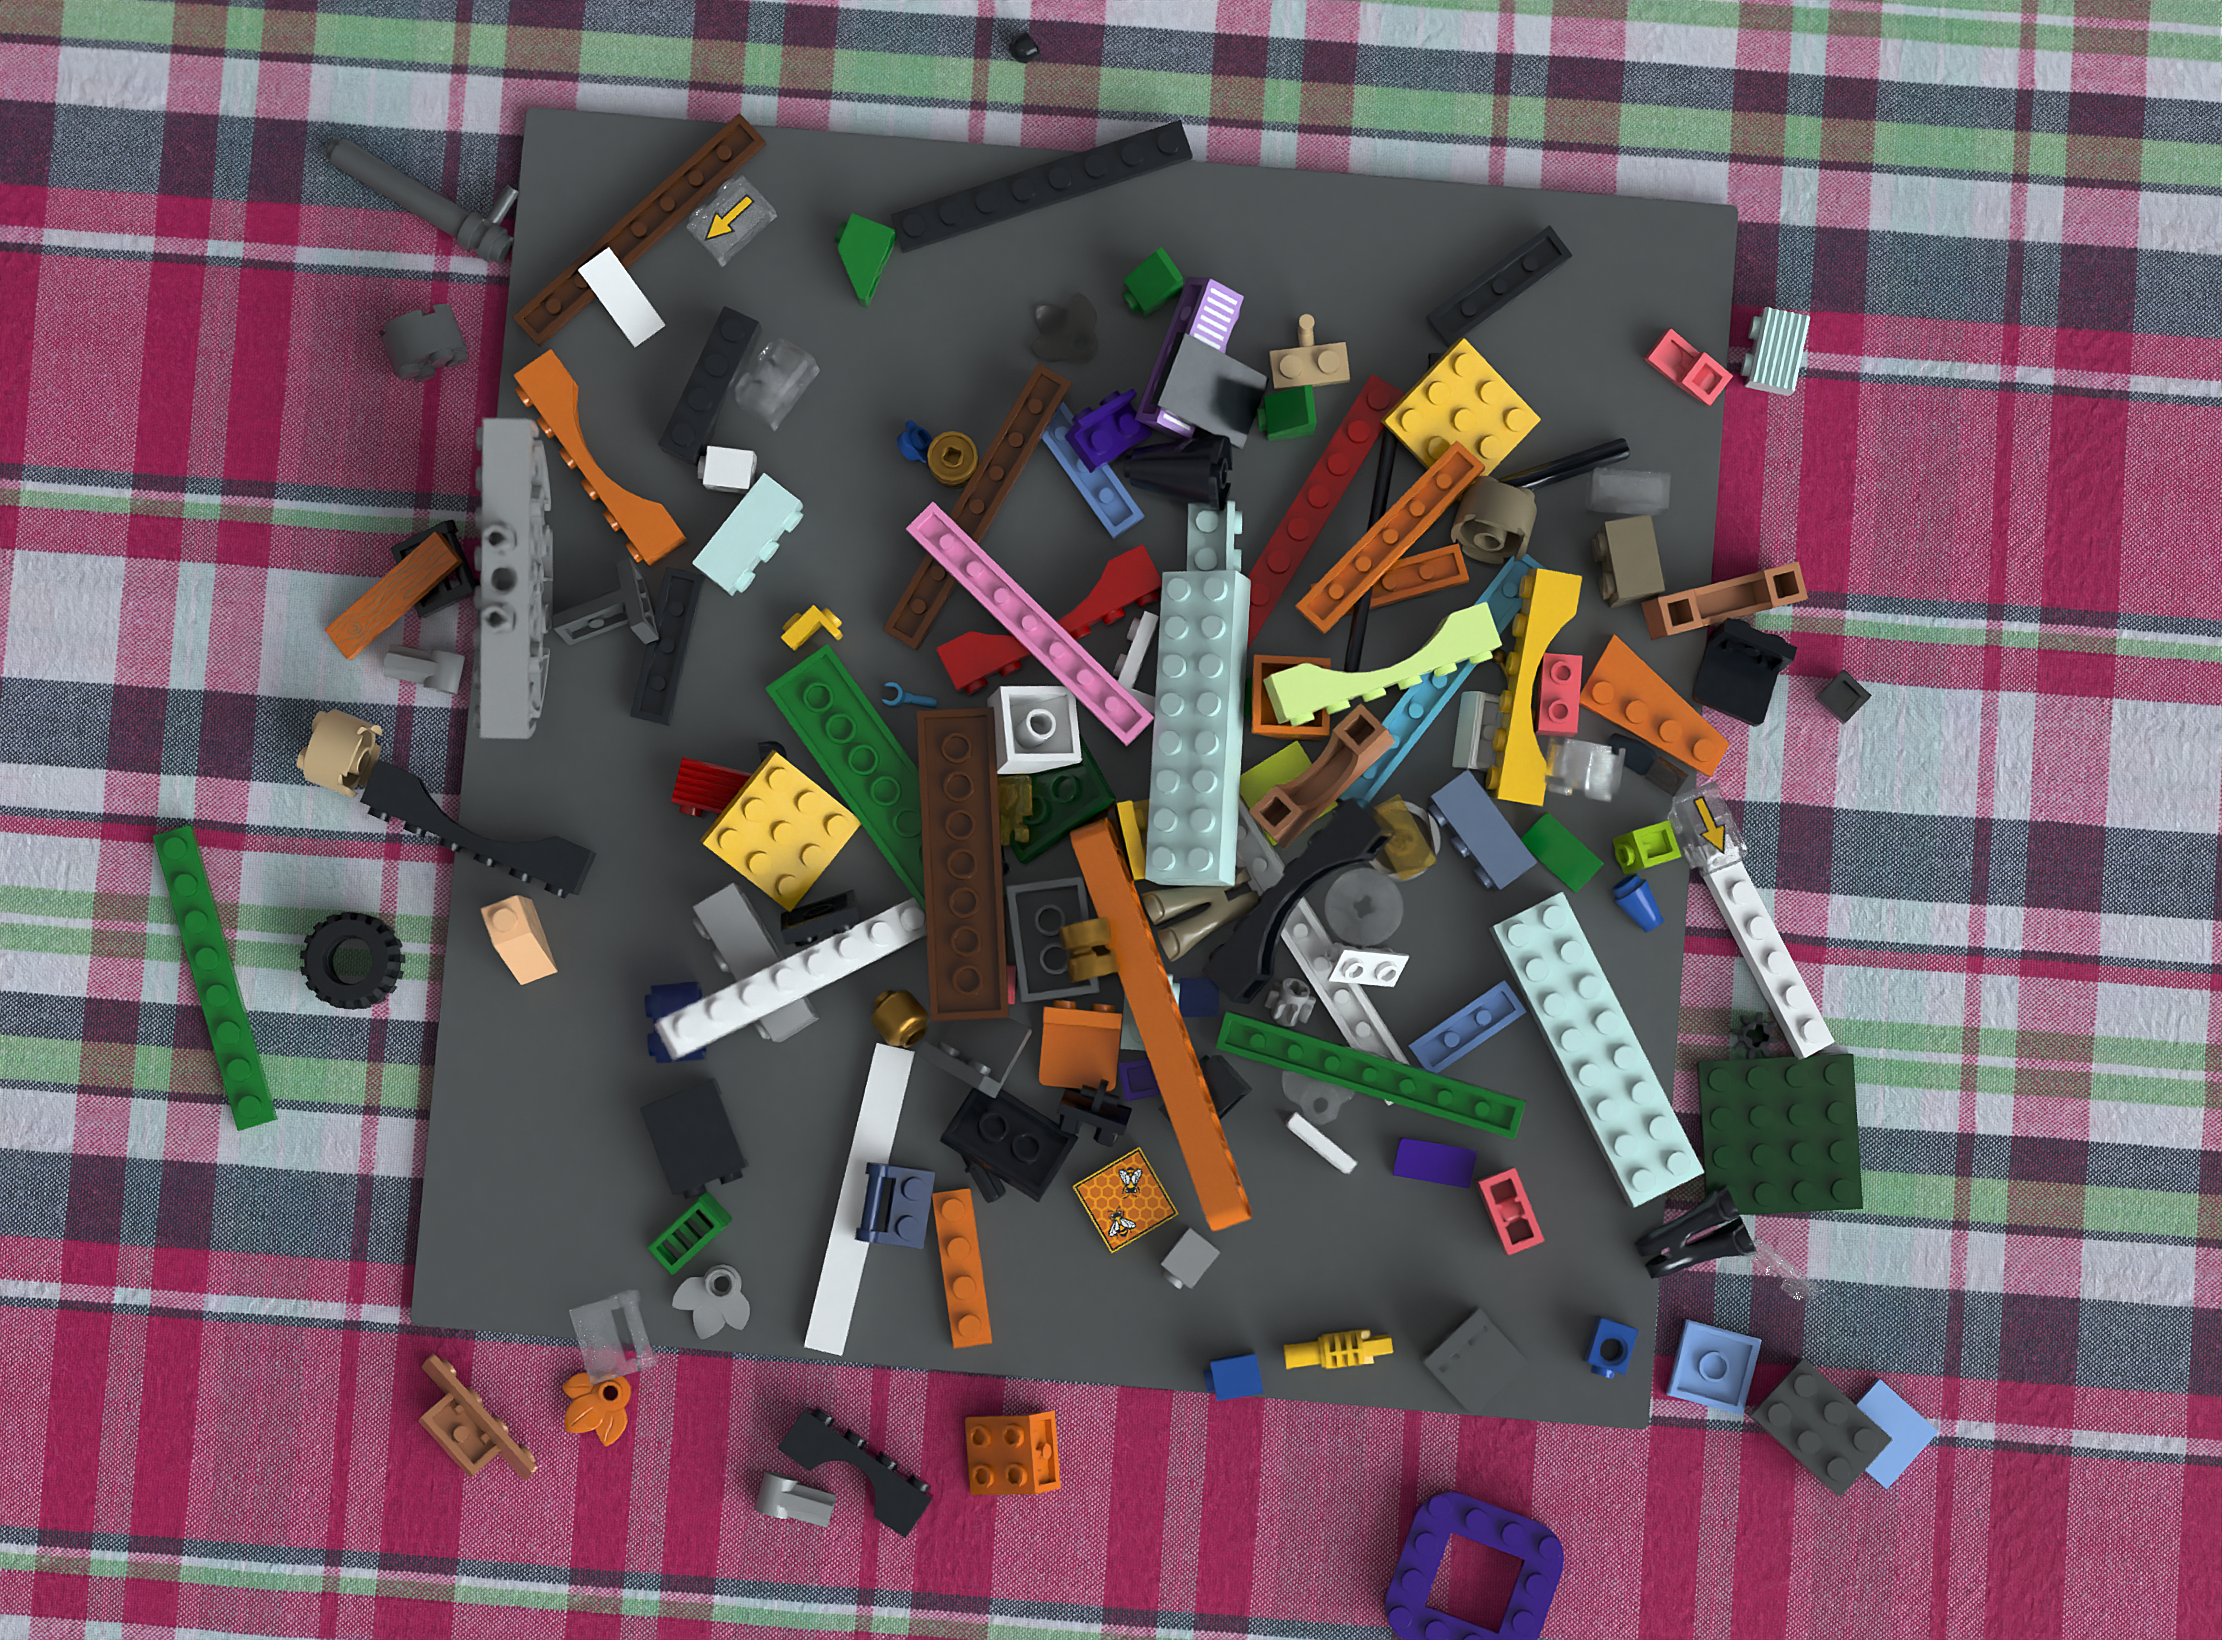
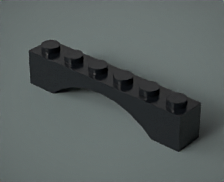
M379 759L360 800L361 803L370 806L367 814L388 823L391 816L403 820L405 824L402 829L423 838L427 831L440 836L438 844L460 853L462 846L476 852L474 860L492 868H495L497 862L511 867L509 875L529 884L533 877L546 882L545 891L564 899L568 892L579 895L597 854L558 836L539 841L518 843L495 841L478 836L461 827L442 811L429 794L421 777Z
M1351 797L1341 802L1332 813L1333 818L1326 827L1319 829L1310 837L1307 842L1308 848L1302 855L1291 860L1285 866L1282 872L1284 876L1275 886L1269 887L1261 894L1258 899L1259 905L1254 911L1237 922L1233 929L1235 933L1230 939L1216 947L1210 954V962L1202 971L1233 1003L1249 1004L1274 976L1275 955L1281 933L1290 914L1302 897L1319 881L1335 871L1353 864L1373 861L1398 832L1367 800Z

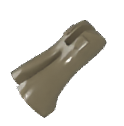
M1247 867L1235 868L1234 886L1186 885L1177 888L1158 889L1141 894L1145 908L1155 926H1159L1201 905L1211 903V906L1206 910L1181 922L1157 930L1160 942L1170 962L1179 959L1210 933L1246 915L1259 905L1257 890L1238 895L1228 901L1225 892L1232 889L1234 891L1252 880Z

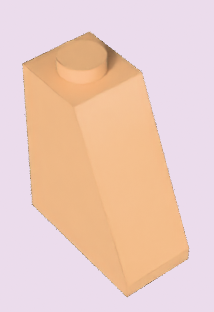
M516 895L481 908L494 947L520 985L558 972L532 899Z

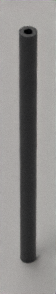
M1386 426L1384 427L1367 532L1386 513L1398 438ZM1373 585L1354 604L1343 669L1344 673H1359Z

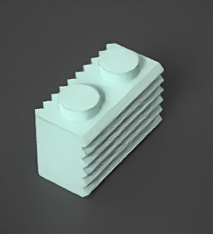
M1765 307L1759 317L1753 316L1748 338L1754 339L1751 354L1745 353L1740 375L1746 376L1745 387L1790 396L1795 391L1810 320L1809 316Z

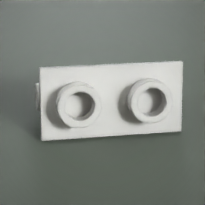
M1334 943L1325 950V959L1330 961L1333 966L1327 979L1336 982L1394 987L1409 955L1393 952L1388 947L1382 949L1362 947L1360 950L1353 946H1343L1342 943Z

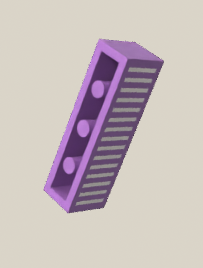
M1187 278L1135 420L1168 437L1192 438L1193 432L1196 430L1195 427L1151 405L1150 402L1177 332L1187 333L1225 354L1226 344L1233 325L1239 318V309L1244 296L1211 278Z

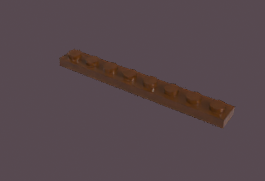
M739 113L512 318L541 348L597 297L578 271L579 268L608 247L625 270L630 268L767 145L766 141Z
M1039 363L948 516L978 546L1073 385L1069 380ZM928 552L882 629L916 650L919 649L958 582Z

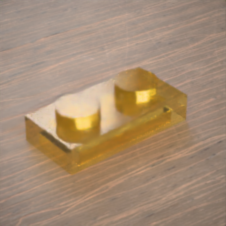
M1400 794L1374 807L1398 831L1383 849L1402 882L1437 863Z

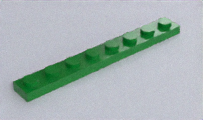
M187 825L154 835L153 839L237 1131L278 1120L194 827Z
M1227 1010L1215 1048L1511 1139H1515L1527 1102V1100L1230 1010Z

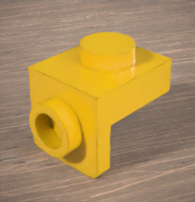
M813 605L803 616L798 612L785 623L782 628L785 633L781 638L796 652L823 626L839 641L843 637V634L838 629L842 622L827 607L820 612Z

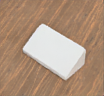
M1480 691L1462 693L1452 761L1454 768L1487 772L1490 766H1494L1496 751L1492 749V741L1496 728H1501L1503 713L1499 712V695Z

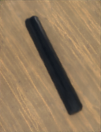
M1620 438L1497 479L1496 481L1515 488L1523 487L1532 491L1626 460L1630 456V449L1626 440Z

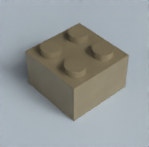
M1651 514L1604 522L1595 533L1596 539H1591L1594 561H1601L1603 576L1598 577L1602 600L1608 599L1609 608L1646 602L1659 597L1665 591Z

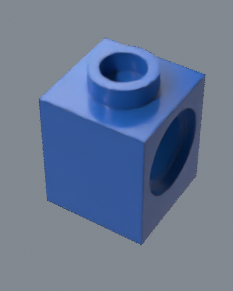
M1596 1316L1583 1361L1592 1364L1590 1372L1613 1379L1615 1372L1625 1375L1639 1330ZM1614 1338L1619 1343V1352L1613 1359H1604L1600 1354V1346L1604 1340Z
M1255 1351L1210 1359L1211 1369L1203 1370L1207 1393L1215 1392L1217 1401L1263 1393Z

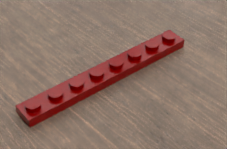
M1371 374L1247 577L1251 580L1247 651L1383 431L1385 425L1380 420L1405 394L1374 374Z

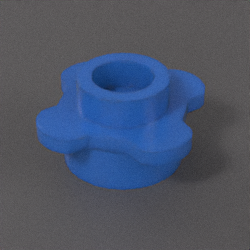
M909 420L905 423L906 430L897 437L898 448L908 460L926 462L928 461L929 445L932 443L931 436L923 427H918L914 421Z

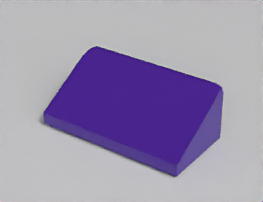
M1399 1137L1392 1175L1469 1189L1477 1150Z

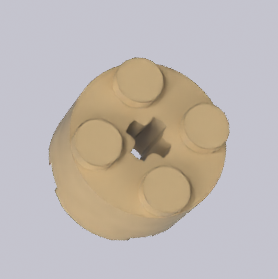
M333 709L328 713L319 711L312 723V732L314 733L308 747L305 746L297 758V768L304 771V777L307 781L350 798L355 797L359 793L353 790L358 784L366 786L378 762L382 746L375 744L376 734L382 736V729L376 724L337 709Z

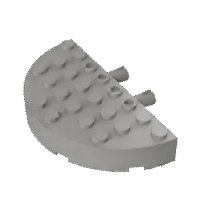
M483 418V427H478L476 432L477 450L483 451L482 467H477L476 488L477 491H482V507L476 508L475 516L477 531H482V547H476L475 552L476 570H482L481 586H477L475 589L476 610H481V626H476L474 634L475 649L481 650V666H475L474 686L475 689H480V705H475L474 727L475 729H480V738H530L536 729V722L531 721V717H540L546 688L550 649L543 648V635L548 633L549 629H552L553 529H550L549 525H545L544 511L551 510L546 456L542 440H534L533 438L538 437L539 430L531 419Z

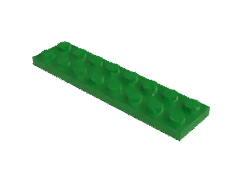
M827 643L765 689L926 913L919 770ZM1003 889V897H1005L1007 893Z

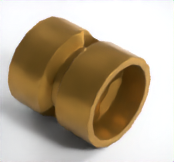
M949 431L935 437L929 445L927 453L928 464L935 480L942 486L951 489L967 486L979 465L977 449L972 440L963 433Z
M1107 917L1058 928L1063 950L1070 952L1071 955L1066 960L1071 982L1120 971L1116 952L1108 947L1112 935Z

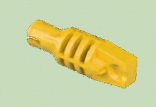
M1370 1329L1322 1334L1321 1337H1317V1341L1283 1344L1286 1369L1321 1364V1368L1331 1369L1374 1363L1373 1356L1393 1353L1392 1338L1389 1334L1371 1336Z

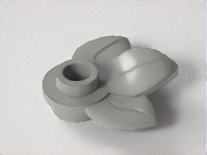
M725 1264L713 1266L702 1277L688 1278L680 1285L673 1297L672 1306L674 1308L693 1310L694 1327L700 1339H705L718 1333L726 1323L735 1329L743 1330L750 1316L749 1302L740 1292L742 1287L741 1277L736 1269ZM720 1276L726 1277L729 1280V1288L726 1291H720L716 1287V1279Z

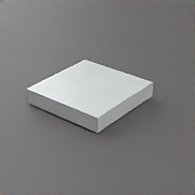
M1292 1112L1284 1122L1286 1127L1342 1173L1349 1174L1357 1164L1297 1113Z

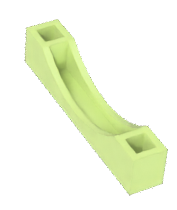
M1483 602L1451 613L1441 619L1432 636L1415 654L1392 667L1372 672L1344 673L1304 663L1272 674L1263 681L1278 724L1290 721L1292 727L1314 720L1313 712L1326 708L1328 715L1349 708L1348 700L1362 696L1364 702H1368L1386 695L1384 689L1386 687L1398 684L1400 690L1421 683V675L1434 672L1437 678L1457 671L1456 663L1469 659L1472 666L1492 659L1491 651L1502 646L1488 604Z

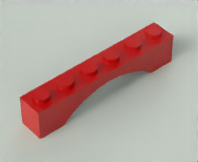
M1141 544L1108 561L1100 580L1089 596L1071 613L1056 621L1075 641L1091 634L1092 632L1089 627L1101 621L1105 625H1109L1125 617L1124 610L1135 604L1143 608L1160 599L1158 592L1162 591V580L1144 545ZM969 631L936 648L957 692L960 693L966 690L968 695L988 686L986 679L998 673L1004 678L1023 668L1021 662L1033 656L1013 635H988Z

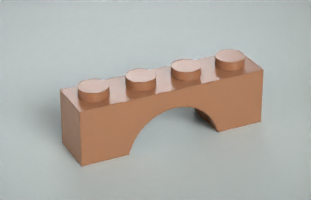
M1798 561L1656 598L1641 604L1650 639L1653 640L1722 622L1728 617L1733 619L1806 600L1808 596Z
M1360 703L1332 730L1330 741L1325 750L1306 771L1285 784L1275 785L1248 812L1284 850L1380 758L1395 741L1389 731Z

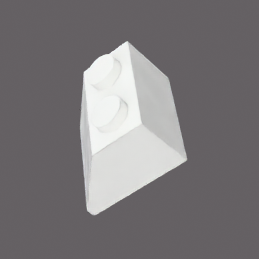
M1000 686L987 699V707H994L997 774H1032L1082 761L1076 699L1065 686Z

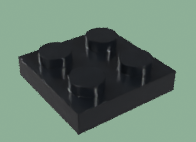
M854 889L793 909L791 912L781 913V934L785 945L795 943L796 947L805 946L816 941L819 934L831 930L833 934H840L855 927L854 923L860 921L859 903Z

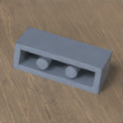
M1469 769L1428 798L1432 804L1427 808L1429 813L1440 827L1445 824L1449 827L1455 836L1451 839L1453 846L1463 858L1468 855L1478 867L1474 870V874L1486 889L1492 886L1496 892L1500 891L1537 863Z

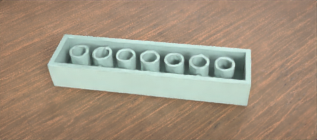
M1236 570L1163 572L1145 870V879L1159 885L1234 886L1251 589V580Z
M1563 892L1490 927L1489 930L1628 1206L1636 1207L1704 1173Z

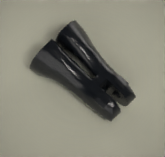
M1726 1184L1714 1190L1690 1211L1653 1229L1634 1243L1640 1256H1648L1667 1247L1670 1250L1654 1257L1645 1264L1651 1279L1667 1276L1693 1265L1717 1258L1750 1256L1757 1253ZM1731 1221L1715 1230H1712L1700 1237H1697L1687 1242L1688 1239H1690L1692 1236L1703 1230Z

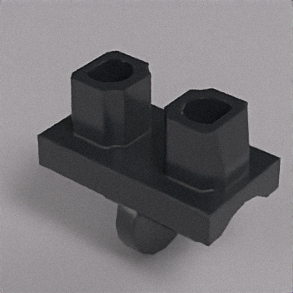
M1101 1079L1098 1089L1084 1084L1081 1090L1065 1088L1057 1113L1060 1114L1059 1129L1070 1134H1079L1082 1122L1096 1126L1097 1129L1093 1139L1099 1144L1112 1147L1118 1136H1123L1132 1108L1118 1104L1119 1096L1105 1092L1109 1081Z

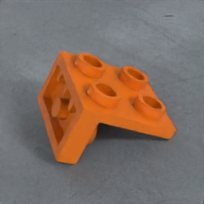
M1043 1410L1023 1415L966 1417L970 1492L972 1495H1028L1061 1488L1055 1410Z

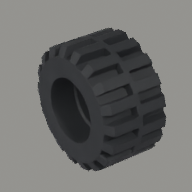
M342 912L340 915L332 914L326 917L327 921L324 923L318 922L313 927L315 932L312 935H307L304 943H307L306 950H301L300 959H304V966L300 967L301 974L308 979L305 983L308 989L317 993L315 997L336 1008L355 1010L371 1008V1005L380 1004L385 1001V996L388 993H394L397 989L395 985L397 979L402 980L404 971H400L401 963H405V955L400 952V948L403 947L401 940L395 938V931L390 926L382 923L383 921L377 917L354 912ZM350 938H358L365 941L371 950L373 959L368 975L356 984H348L341 981L335 973L333 966L334 954L341 943Z

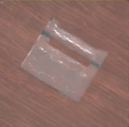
M630 1289L569 1309L591 1385L659 1364L656 1351L652 1352L637 1303L641 1300L638 1289ZM623 1307L637 1357L626 1360L612 1310Z

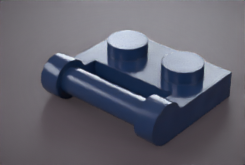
M867 1162L865 1174L869 1175L861 1226L856 1228L855 1240L923 1249L935 1172ZM884 1177L892 1178L884 1231L876 1230L883 1180Z

